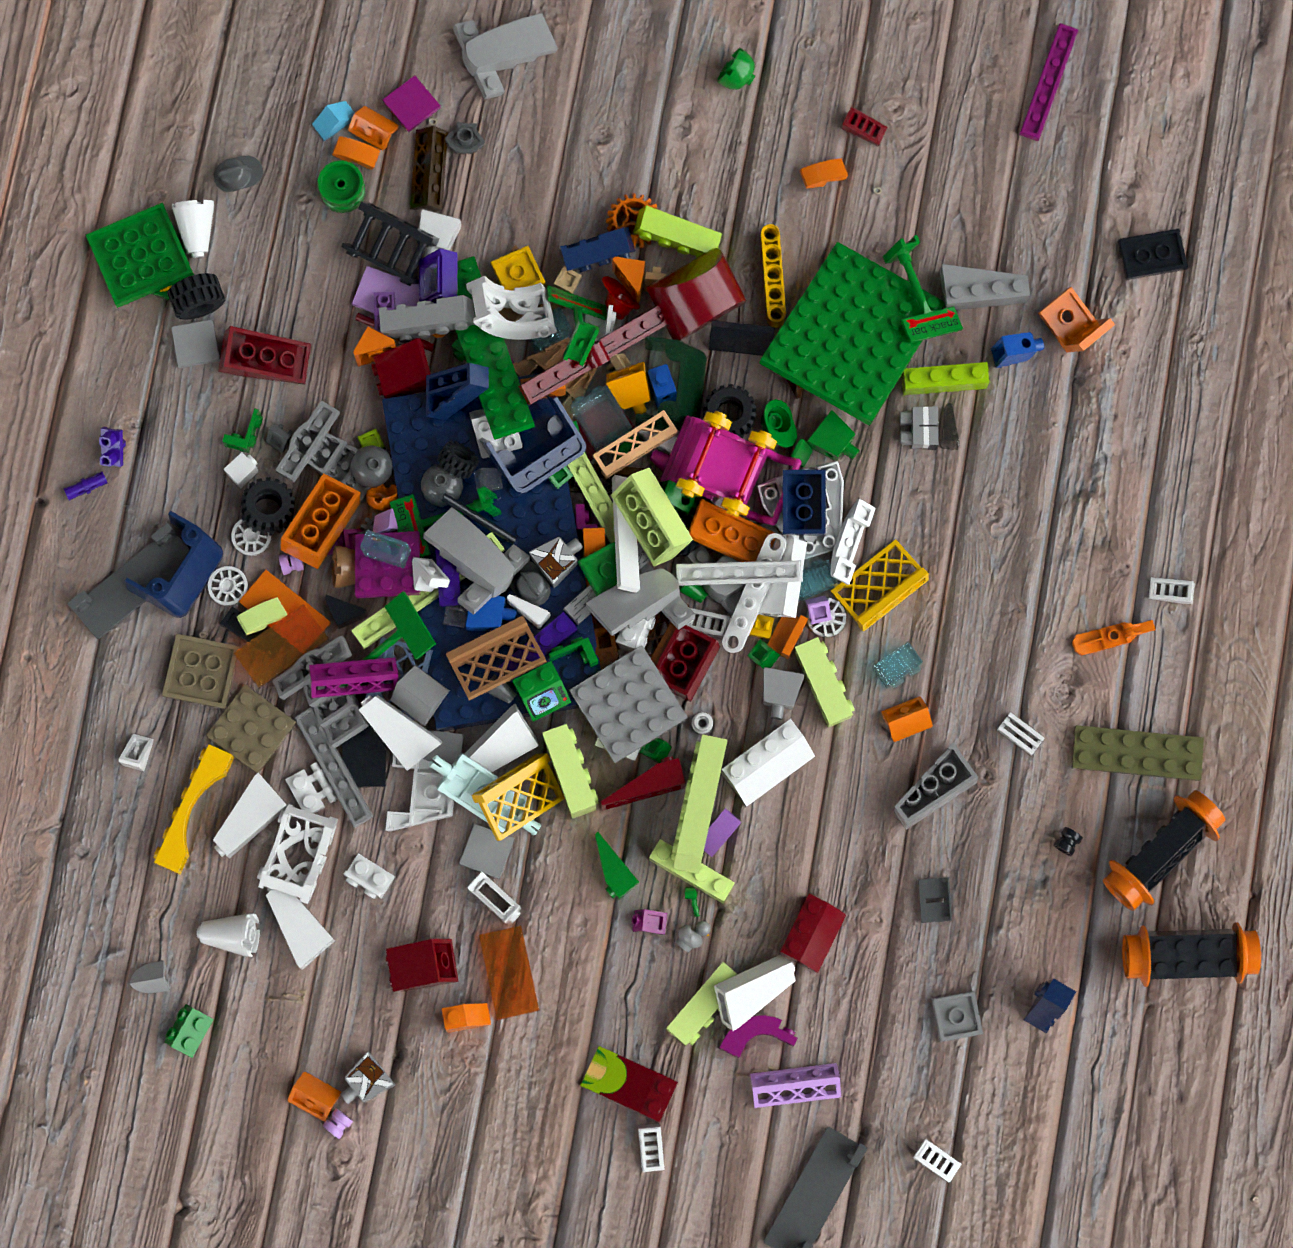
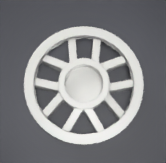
M240 519L232 529V543L240 553L257 556L269 547L271 536H269V532L268 536L260 535L261 531L254 533L252 527L244 530L241 523L246 522V520ZM238 527L243 532L240 534H235ZM243 537L244 540L236 543L235 538ZM260 538L267 539V542L264 544L259 540ZM246 544L245 551L242 550L239 546ZM256 544H258V545H260V546H263V547H262L261 549L257 550V549H256ZM249 545H253V552H248Z
M224 566L212 573L208 581V591L211 598L224 606L239 603L238 601L248 590V582L241 570L232 566ZM228 570L229 577L224 578L222 571ZM231 570H232V571H236V572L238 573V574H237L236 576H234L233 578H232ZM220 573L221 580L214 579V577ZM238 578H243L244 581L239 583L235 582V580H237ZM212 582L219 583V587H211ZM244 585L243 592L237 587ZM212 591H219V593L215 597ZM235 591L241 594L238 599L233 595ZM222 594L226 595L224 601L219 600ZM229 596L234 599V601L227 602Z
M827 598L829 604L830 602L836 604L833 610L830 609L832 620L820 622L813 627L807 611L806 618H808L807 624L813 633L821 637L837 635L842 631L846 623L844 607L839 601L832 598ZM837 607H839L842 611V613L834 612L836 611ZM835 617H843V622L835 620ZM834 624L841 625L840 628L835 631ZM823 626L824 633H821L816 629ZM826 626H831L832 633L827 634Z

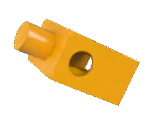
M644 362L606 374V384L622 409L632 407L635 415H641L647 411L644 403L650 401V388Z

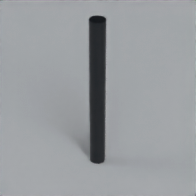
M444 493L441 497V501L507 542L514 544L517 537L448 494Z

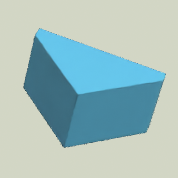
M346 101L330 104L324 108L312 126L322 139L326 141L349 125L355 112Z

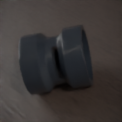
M1064 827L1061 832L1062 837L1057 839L1053 846L1062 853L1072 857L1075 852V845L1080 844L1083 837L1076 831Z

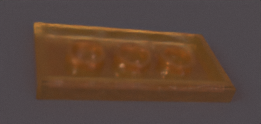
M303 604L234 652V655L257 687L260 688L296 663L304 654L316 649L329 640V638Z
M522 926L480 934L479 938L496 1019L502 1020L540 1011Z

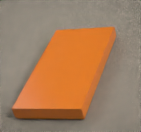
M700 499L688 529L693 540L739 562H756L766 537L775 532L740 516L730 515L726 513L727 510ZM776 538L772 539L770 543L771 548H773Z
M265 570L238 602L248 610L278 597L288 615L285 619L268 624L267 626L304 655L331 625V622L268 570Z

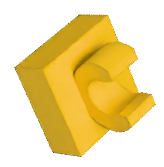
M757 615L749 636L770 640L774 618Z

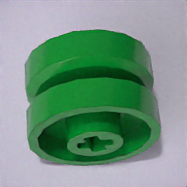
M344 160L333 161L326 165L319 174L318 189L325 206L330 210L338 213H348L357 209L361 201H364L366 191L363 176L359 168L351 162Z

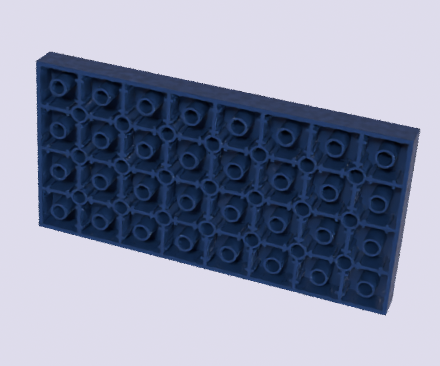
M539 373L519 376V383L521 384L520 379L532 378ZM426 392L382 399L398 499L414 494L421 520L447 512L451 508L449 505L438 507L429 503L421 491V480L429 467L440 463L437 460L438 455L445 444L449 441H453V443L457 441L459 445L462 443L464 447L467 448L468 446L470 451L476 453L474 456L479 458V464L468 479H462L463 491L458 499L459 502L464 505L473 503V500L479 499L477 489L487 487L494 492L497 498L493 500L494 503L492 504L500 509L502 514L494 517L485 510L477 513L517 537L514 545L528 555L531 550L557 537H560L565 544L574 538L578 540L568 481L556 489L546 479L531 490L520 493L511 487L490 457H481L469 412L483 409L479 396L446 421L426 417ZM548 398L539 399L528 405L535 427L519 432L522 448L510 451L516 459L551 437L547 430V421L556 414V411ZM463 515L486 536L491 533L490 530ZM431 526L426 527L424 529V532H426ZM494 534L505 551L502 553L504 554L513 544ZM428 542L431 555L423 558L432 559L436 563V549ZM578 551L574 556L579 561L581 560V553ZM579 564L557 587L553 588L550 584L551 593L548 600L538 606L550 612V618L544 625L538 629L525 618L533 636L537 635L563 612L569 617L563 609L587 588L585 576ZM468 578L460 582L461 594L474 582ZM508 587L506 591L500 594V596H503L506 599L505 608L514 609L507 603V596L509 594L515 597L517 596L513 592V590L510 587ZM438 597L417 612L436 643L430 649L433 652L427 674L450 690L434 712L437 731L444 732L495 723L514 704H516L524 718L530 717L514 684H511L510 681L506 683L517 694L510 704L487 692L471 700L468 699L446 653L490 631H467V609L461 605L440 607ZM518 611L516 619L522 616ZM591 614L579 625L569 617L578 630L560 645L566 647L571 645V641L576 638H589L595 652L597 644ZM503 620L502 626L505 625V624H507V623H509V622H511V621H504V620ZM525 634L519 637L517 643L525 645L529 641V636ZM503 645L499 647L497 653L508 655L511 646ZM514 648V651H513L512 655H513L516 651H518L519 648ZM583 649L552 661L571 700L570 704L554 712L579 708L569 690L601 671L597 655L598 665L591 668L589 663L584 664L580 654ZM486 654L480 656L478 663L488 665L491 656ZM549 655L545 657L546 663L550 662ZM495 657L492 666L498 668L505 659ZM464 664L458 667V670L461 673L469 674L472 665ZM476 667L473 676L483 678L486 669ZM490 670L487 680H490L494 674L499 677L500 673ZM471 680L468 686L469 691L472 692L478 689L481 682Z

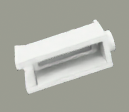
M483 872L467 887L471 893L505 924L509 921L513 923L520 916L519 910L521 907ZM485 883L511 905L504 913L479 891Z

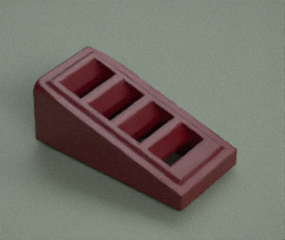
M852 107L842 125V130L877 146L880 145L888 128ZM853 118L857 119L854 125L850 124ZM860 122H864L862 129L858 128ZM868 125L872 126L869 133H866ZM877 128L879 129V132L875 138L872 135L875 129Z

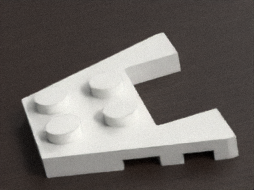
M393 754L392 767L404 768ZM421 759L410 768L414 769L410 813L387 811L385 831L391 832L453 816L454 800L436 788L444 776L430 768L429 761Z

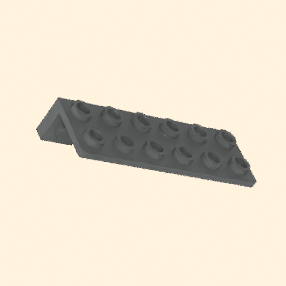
M168 522L151 535L154 540L96 588L88 594L83 590L67 603L96 639H100L146 602V600L128 591L125 584L126 578L144 588L154 578H162L170 582L190 551Z
M827 1127L768 1232L764 1243L772 1248H813V1243L868 1147L861 1143L858 1144L831 1127Z

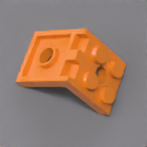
M1068 287L1038 312V315L1066 352L1084 351L1115 325L1111 318L1096 320L1072 287ZM1066 310L1071 314L1069 322H1065L1062 319V314Z

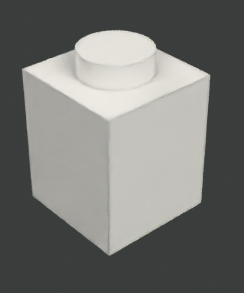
M242 452L223 469L226 475L240 489L259 472L256 467L258 464L250 454L246 457Z

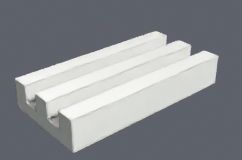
M1011 712L997 729L1031 756L1045 739ZM1012 720L1014 723H1016L1018 726H1020L1022 729H1024L1038 741L1035 742L1032 738H1030L1028 735H1026L1024 732H1022L1009 721ZM1004 727H1009L1011 730H1013L1015 733L1021 736L1024 740L1030 743L1033 747L1029 748L1026 744H1024L1022 741H1020L1018 738H1016L1014 735H1012L1010 732L1004 729Z

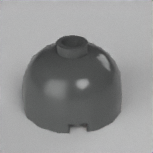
M374 445L364 446L356 451L351 459V475L363 487H379L387 482L392 474V459L388 452L381 447Z
M435 464L429 467L423 474L421 491L429 503L438 507H445L448 504L441 501V497L446 493L458 500L462 495L463 480L461 476L457 478L455 474H449L450 471H445L443 469L444 466Z

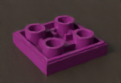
M415 75L383 99V103L408 133L441 108V105Z

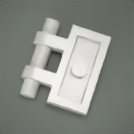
M318 762L310 765L313 771L312 775L308 776L303 769L285 779L301 810L313 814L325 808L321 801L322 799L327 797L330 803L338 800ZM317 780L323 789L319 793H317L312 784Z

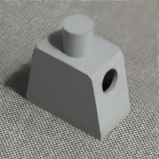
M764 667L763 705L772 706L770 718L782 720L784 709L793 710L804 674Z

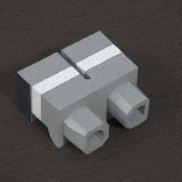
M938 406L912 407L911 411L900 412V425H911V431L900 432V444L911 445V449L928 448V450H937L939 445L937 427Z

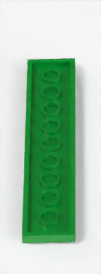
M474 256L457 261V296L464 295L472 300V294L467 290L466 284L481 277ZM476 325L467 326L468 328L465 330H456L467 363L489 367V388L480 394L479 398L494 440L535 427L527 402L518 387L520 383L504 338L491 335Z

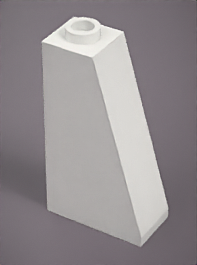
M786 535L787 547L781 561L803 560L804 566L807 542L799 540V536ZM778 538L775 542L773 550H778L781 546V542ZM801 582L771 583L758 615L796 618Z
M370 695L361 702L363 707L359 711L407 771L443 743L437 736L377 695L373 698Z
M514 704L464 755L492 773L536 748L538 741L520 710Z
M259 773L254 776L213 839L217 844L214 848L222 857L226 855L228 858H231L280 815L281 810L285 811L287 808L285 802Z
M268 888L269 893L266 894L268 902L297 965L303 970L335 940L296 896Z
M778 955L714 985L722 1023L733 1031L738 1029L795 982V967L793 963L782 955Z

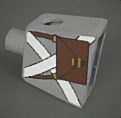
M557 537L531 550L529 556L551 586L555 588L578 565V560L574 554L583 547L577 538L565 544L560 537Z
M367 1052L344 1078L350 1086L340 1095L348 1104L358 1096L366 1103L396 1084L372 1054Z

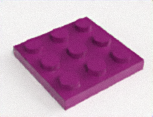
M419 531L355 535L356 598L398 596L403 591L406 592L407 596L420 595V591L414 589L412 566L413 557L420 558Z

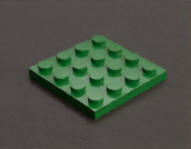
M163 202L86 234L117 308L194 275Z

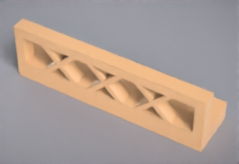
M663 410L593 454V458L601 468L604 478L608 479L677 435L678 430ZM663 417L669 427L663 431L655 430V421ZM639 431L650 432L649 440L646 442L636 441ZM623 441L633 443L631 451L627 454L618 452L619 444ZM604 453L615 454L613 463L606 467L599 458Z

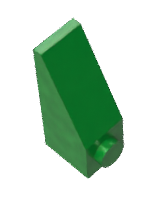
M597 832L595 839L605 883L608 886L605 890L612 898L617 897L620 900L639 885V881L601 834Z

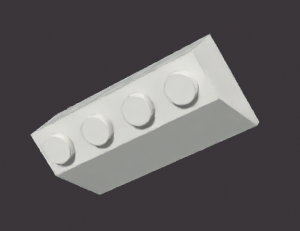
M790 719L722 768L721 774L747 807L813 759L815 755L803 734Z

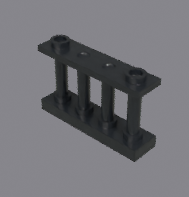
M361 201L358 209L364 212L363 216L365 217L353 243H342L341 247L347 250L346 253L355 258L359 256L400 277L399 281L406 285L419 284V279L413 275L426 248L437 246L440 238L370 202ZM376 218L382 221V228L371 252L368 253L360 249V246L372 220ZM394 227L400 230V237L387 263L377 257L389 230H392ZM413 237L418 240V246L406 272L395 266L407 240Z

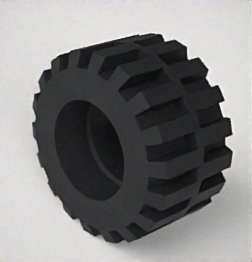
M202 273L186 277L171 286L167 293L176 318L184 320L196 319L211 314L226 301L218 277L212 273Z
M728 384V387L724 388V385H721L718 390H712L711 395L708 394L706 402H704L703 417L706 412L714 413L723 404L730 403L740 408L742 416L739 420L732 422L729 432L743 438L744 434H748L750 428L754 425L756 416L754 399L752 396L749 397V392L746 389L742 391L741 386L737 385V388H733V384Z
M266 477V481H262V478L257 479L256 484L254 482L250 483L249 488L246 487L244 490V495H242L241 517L243 521L246 520L245 525L248 528L252 526L254 533L261 531L260 535L264 536L265 532H269V536H272L274 531H277L279 534L283 531V527L286 529L289 526V522L293 519L295 499L292 496L291 489L287 490V484L284 482L279 484V479L275 478L274 481H270L271 477ZM271 499L278 503L280 509L274 514H263L258 511L255 505L260 500Z

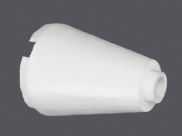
M197 200L172 204V210L186 252L191 254L192 258L204 257V253L208 252L214 201L203 200L204 204L197 202Z
M248 913L204 921L197 928V938L203 944L245 957H252L251 953H256L259 944L260 930H256L255 923H259V919L256 914Z

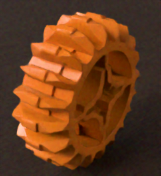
M635 193L632 194L630 199L625 194L624 201L618 198L617 204H611L612 210L607 211L609 218H606V224L609 225L607 231L610 232L624 227H628L629 231H634L636 223H630V218L636 221L639 211H633L631 208L641 209L647 205L657 209V204L651 205L652 199L650 198L644 201L643 194L639 199L636 198ZM623 212L626 220L623 221L622 225L619 227L617 224L618 216ZM631 235L634 248H636V244L643 248L644 242L648 245L651 244V240L646 241L640 239L639 235Z

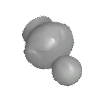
M701 921L697 923L696 931L692 930L689 925L681 927L678 931L677 945L688 953L692 948H699L703 943L702 936H709L710 925L706 921Z

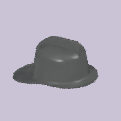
M252 156L226 159L215 169L214 181L218 188L226 192L248 188L261 180L263 167L260 161Z
M531 561L513 576L509 586L518 598L536 606L544 604L551 593L548 580Z

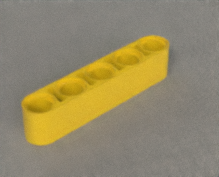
M767 224L762 228L760 237L766 320L769 326L778 328L784 324L786 317L780 232L774 224ZM772 233L775 235V238L767 239L765 234ZM774 253L777 257L769 259L766 254ZM772 272L776 273L778 275V278L770 279L768 277V274ZM773 292L778 293L780 298L772 299L769 294ZM776 312L782 317L775 320L771 317V314Z

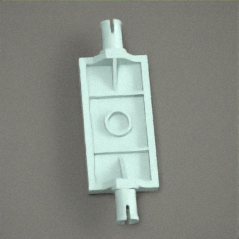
M463 753L459 754L452 765L441 759L438 755H435L432 758L435 762L431 760L429 767L444 776L436 787L437 790L487 822L479 803H474L471 795L499 777ZM507 791L504 801L512 803L515 792ZM519 794L517 805L525 808L527 796ZM492 801L487 806L491 813L496 814L498 802ZM503 804L500 816L508 818L511 807ZM516 809L513 820L521 821L524 811ZM499 819L498 829L504 832L507 821ZM532 820L522 826V828L534 836L537 834L534 828L539 830L541 824Z

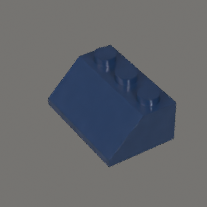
M783 470V534L802 536L826 535V470Z

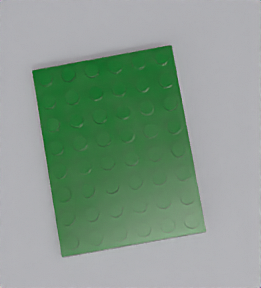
M837 242L762 356L759 364L870 426L922 341L909 344L900 321L904 318L923 314L911 283ZM922 289L931 311L943 309L945 305L943 300Z

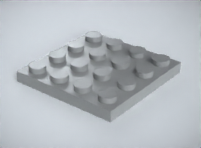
M643 645L569 690L614 764L688 719Z

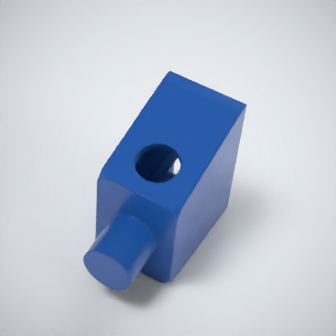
M1031 332L1002 336L991 348L996 368L1030 360L1037 351L1044 350V342L1042 338L1033 339Z
M665 364L647 370L649 387L658 411L677 405V390L668 365Z
M498 595L491 598L474 615L468 611L466 630L492 631L502 626L503 620H515L517 609L505 608V597Z

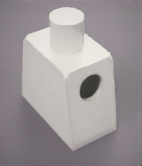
M422 209L420 229L440 238L437 246H429L425 249L424 257L439 248L450 251L461 229L460 219Z

